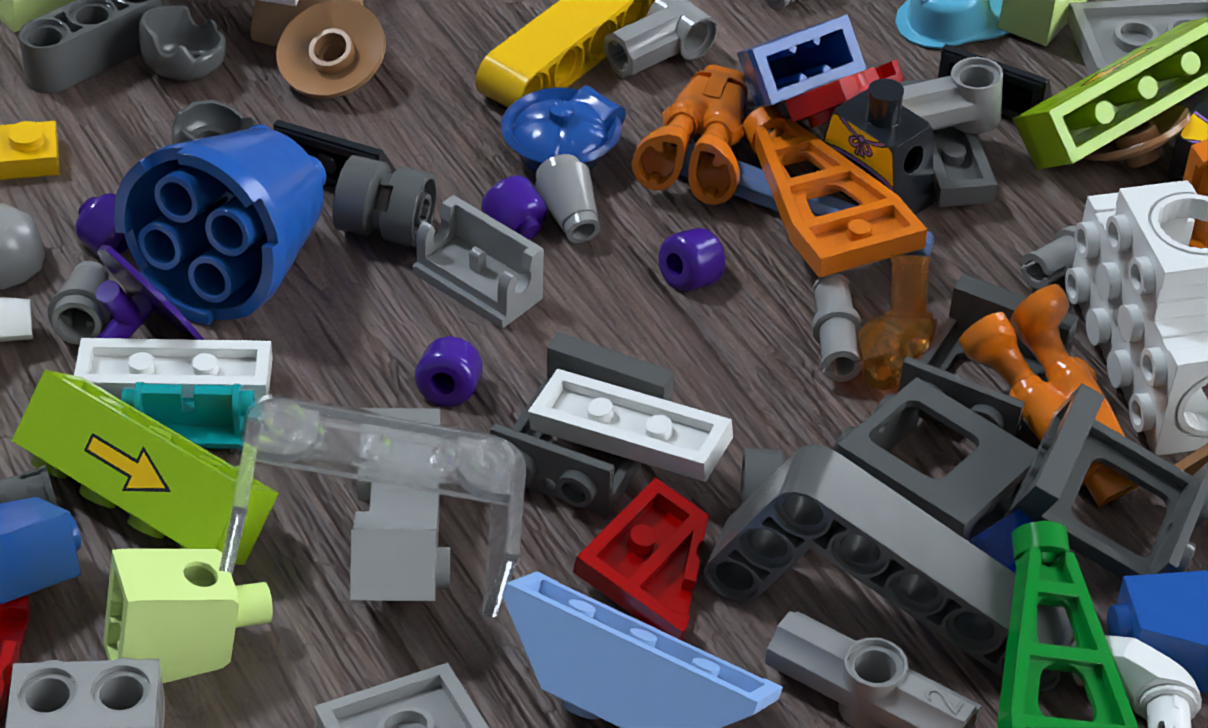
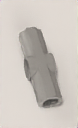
M789 611L778 624L773 639L767 647L766 665L837 701L838 711L843 720L854 728H975L979 722L982 710L980 704L909 669L906 655L900 647L891 641L882 638H864L855 641L798 611L795 613Z

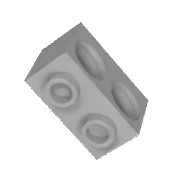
M120 658L103 661L63 662L49 660L40 663H13L5 728H164L165 696L159 659Z

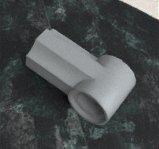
M656 0L651 5L647 17L604 36L603 52L610 62L611 70L622 79H625L675 54H679L684 59L690 61L700 58L712 47L717 37L718 26L711 16L689 0Z
M966 58L953 66L951 76L903 86L904 96L902 105L928 121L933 131L954 126L964 133L981 134L989 132L999 125L1001 119L1003 71L1001 66L988 58Z

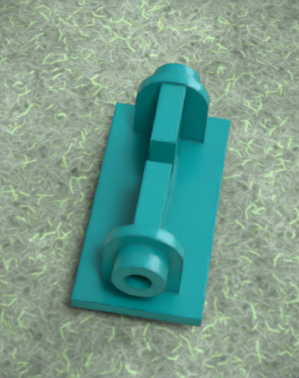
M136 382L135 388H123L122 401L202 448L253 449L259 402L258 399H255V391L243 390L240 383H234V386L194 385V398L183 397L182 385Z

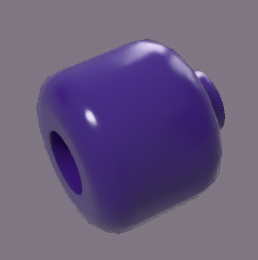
M520 175L510 176L496 183L487 191L481 203V211L527 239H531L539 233L541 224L544 222L548 212L545 200L532 182Z
M108 193L97 198L91 197L78 210L79 217L75 225V234L99 259L98 249L102 245L111 246L119 254L129 248L124 233H116L114 205L116 194Z
M694 228L668 236L661 244L658 254V264L663 278L672 288L682 292H689L715 284L723 275L726 265L725 252L718 237L703 228Z
M446 336L436 339L427 346L415 369V383L419 392L426 400L437 406L454 407L463 404L472 396L482 376L483 362L480 354L471 343L462 338Z

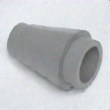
M561 154L547 159L536 171L537 181L535 188L545 200L548 211L570 242L583 243L591 240L599 233L601 226L598 221L591 174L588 166L570 154Z
M94 261L79 263L48 305V318L54 332L68 343L80 344L81 338H96L110 323V313L96 298L98 286L109 280V273L101 264Z

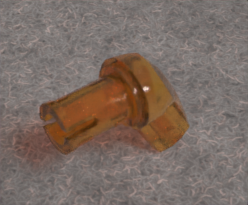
M891 255V310H885L884 316H875L858 333L863 377L866 384L873 389L888 390L899 386L904 359L907 356L917 359L933 341L938 318L933 317V311H927L928 272L931 256Z

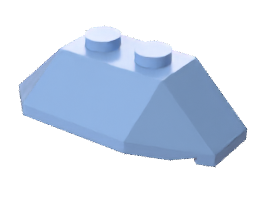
M538 571L507 582L502 594L503 600L541 689L562 699L563 707L577 716L587 719L601 718L620 728H722L750 717L779 700L782 686L768 679L758 677L562 585Z

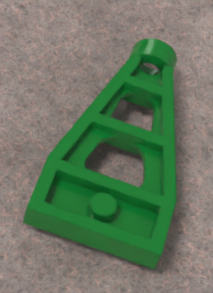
M1037 521L1016 528L1011 534L1016 574L997 727L1138 728L1074 552H1070L1066 527L1058 522ZM1037 605L1065 608L1073 629L1076 648L1039 642L1037 637ZM1043 669L1077 674L1084 684L1093 709L1092 722L1047 717L1042 714L1038 706L1040 675Z

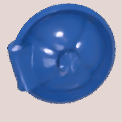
M583 86L579 90L573 88H547L529 93L511 104L502 117L501 131L508 145L521 155L525 165L535 173L539 166L547 159L561 154H570L577 157L591 171L598 164L601 156L609 152L619 141L626 112L623 107L607 99L590 86Z

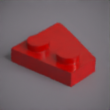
M655 477L577 555L572 572L641 622L683 641L688 627L690 603L697 580L700 550L704 541L709 514Z

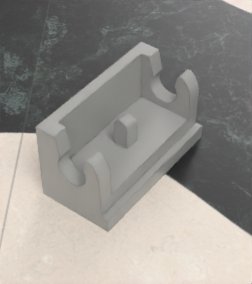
M455 195L442 202L440 211L441 226L436 234L431 224L426 221L421 222L416 237L417 262L413 264L414 275L501 329L505 328L543 299L544 249Z

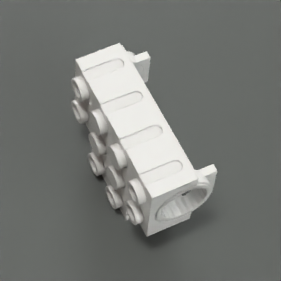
M1188 180L1120 188L1118 193L1087 196L1083 220L1077 223L1075 227L1076 253L1073 267L1069 268L1065 275V288L1068 299L1072 304H1079L1086 321V331L1091 344L1094 346L1100 345L1103 351L1102 355L1107 362L1109 380L1114 388L1122 389L1124 398L1129 406V415L1133 428L1137 432H1144L1152 453L1157 456L1195 451L1208 443V399L1201 388L1208 383V248L1189 247L1195 223L1194 219L1208 222V197L1198 195Z

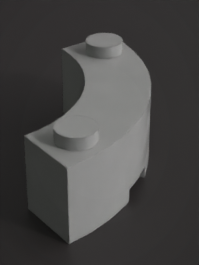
M360 408L358 500L370 501L369 511H355L354 526L351 530L350 600L436 601L437 589H450V547H439L440 465H453L454 426H441L440 409Z

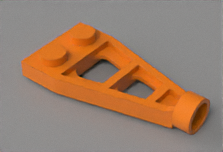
M775 106L759 107L746 117L743 122V130L745 132L743 139L758 156L790 242L819 278L925 248L928 229L892 190L801 125L792 122V119L787 120ZM774 128L773 131L769 134L768 130ZM808 160L820 169V171L791 178L784 166ZM842 191L860 204L859 206L816 217L811 212L807 200Z

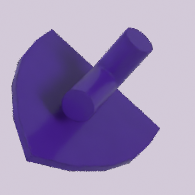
M102 245L98 249V255L103 264L133 297L131 299L119 284L113 280H107L98 286L96 298L114 318L96 338L129 339L153 312H156L190 339L205 340L183 314L111 246Z

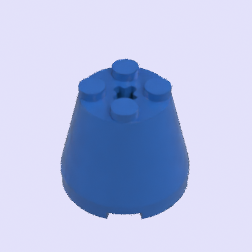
M256 124L246 130L168 145L140 160L124 176L115 198L116 233H124L129 250L141 270L140 273L187 320L209 325L214 320L246 318L274 295L315 227L323 208L324 195L322 186L326 182V171L317 158L308 155L294 140L263 124Z

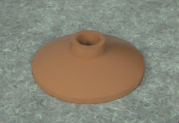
M347 0L321 2L300 12L285 27L277 45V65L286 83L302 95L319 99L344 96L363 86L379 69L386 49L385 33L375 14L361 4ZM342 55V56L339 57L338 59H336V60H334V61H330V60H331L332 58H334L335 56Z
M1173 105L1083 158L1103 162L1126 159L1130 168L1150 164L1160 158L1159 147L1174 138L1190 122V112L1185 106Z

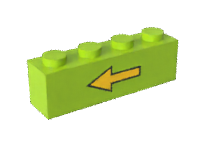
M1208 17L1181 23L1013 118L1036 170L1073 164L1208 86Z
M44 370L11 440L33 454L30 463L34 467L39 468L46 465L49 475L62 479H67L69 476L81 483L78 492L86 499L107 508H115L117 505L130 513L127 522L138 531L163 539L166 535L180 544L178 549H217L224 553L227 564L245 565L279 494L79 376Z

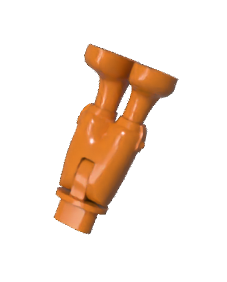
M708 65L704 70L698 71L693 75L671 107L668 106L662 112L663 126L645 136L637 145L631 165L632 171L639 183L653 191L665 190L672 186L684 165L688 141L701 135L691 154L688 168L689 186L693 195L703 203L711 205L725 203L733 196L740 183V168L730 147L738 143L745 135L742 122L748 96V88L745 84L746 79L742 72L718 65Z
M1057 284L1046 286L1029 295L1015 309L1010 321L1003 312H996L974 323L959 338V344L967 358L994 369L1012 388L1009 396L1025 402L1021 420L1026 423L1040 443L1056 409L1081 383L1104 395L1096 382L1095 370L1079 357L1069 356L1062 343L1059 325L1067 315L1070 305L1064 290ZM1017 337L1029 348L1044 368L1047 382L1033 373L1018 348ZM1105 397L1095 420L1125 436ZM1099 462L1090 464L1081 487L1086 486L1098 507L1105 506L1140 486Z

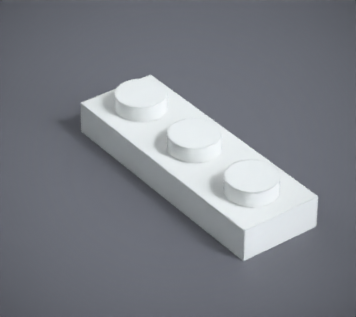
M81 338L74 376L87 379L122 400L123 388H135L136 382L182 385V394L185 398H194V385L234 386V383H240L243 390L255 391V399H258L259 403H268L273 361L271 341Z
M561 369L555 371L528 410L531 430L704 482L707 481L733 439L732 419Z

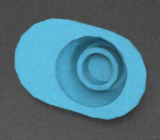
M907 0L898 9L895 20L896 27L901 36L910 43L924 48L942 49L945 44L955 47L969 42L994 39L1010 34V32L998 28L1003 0Z

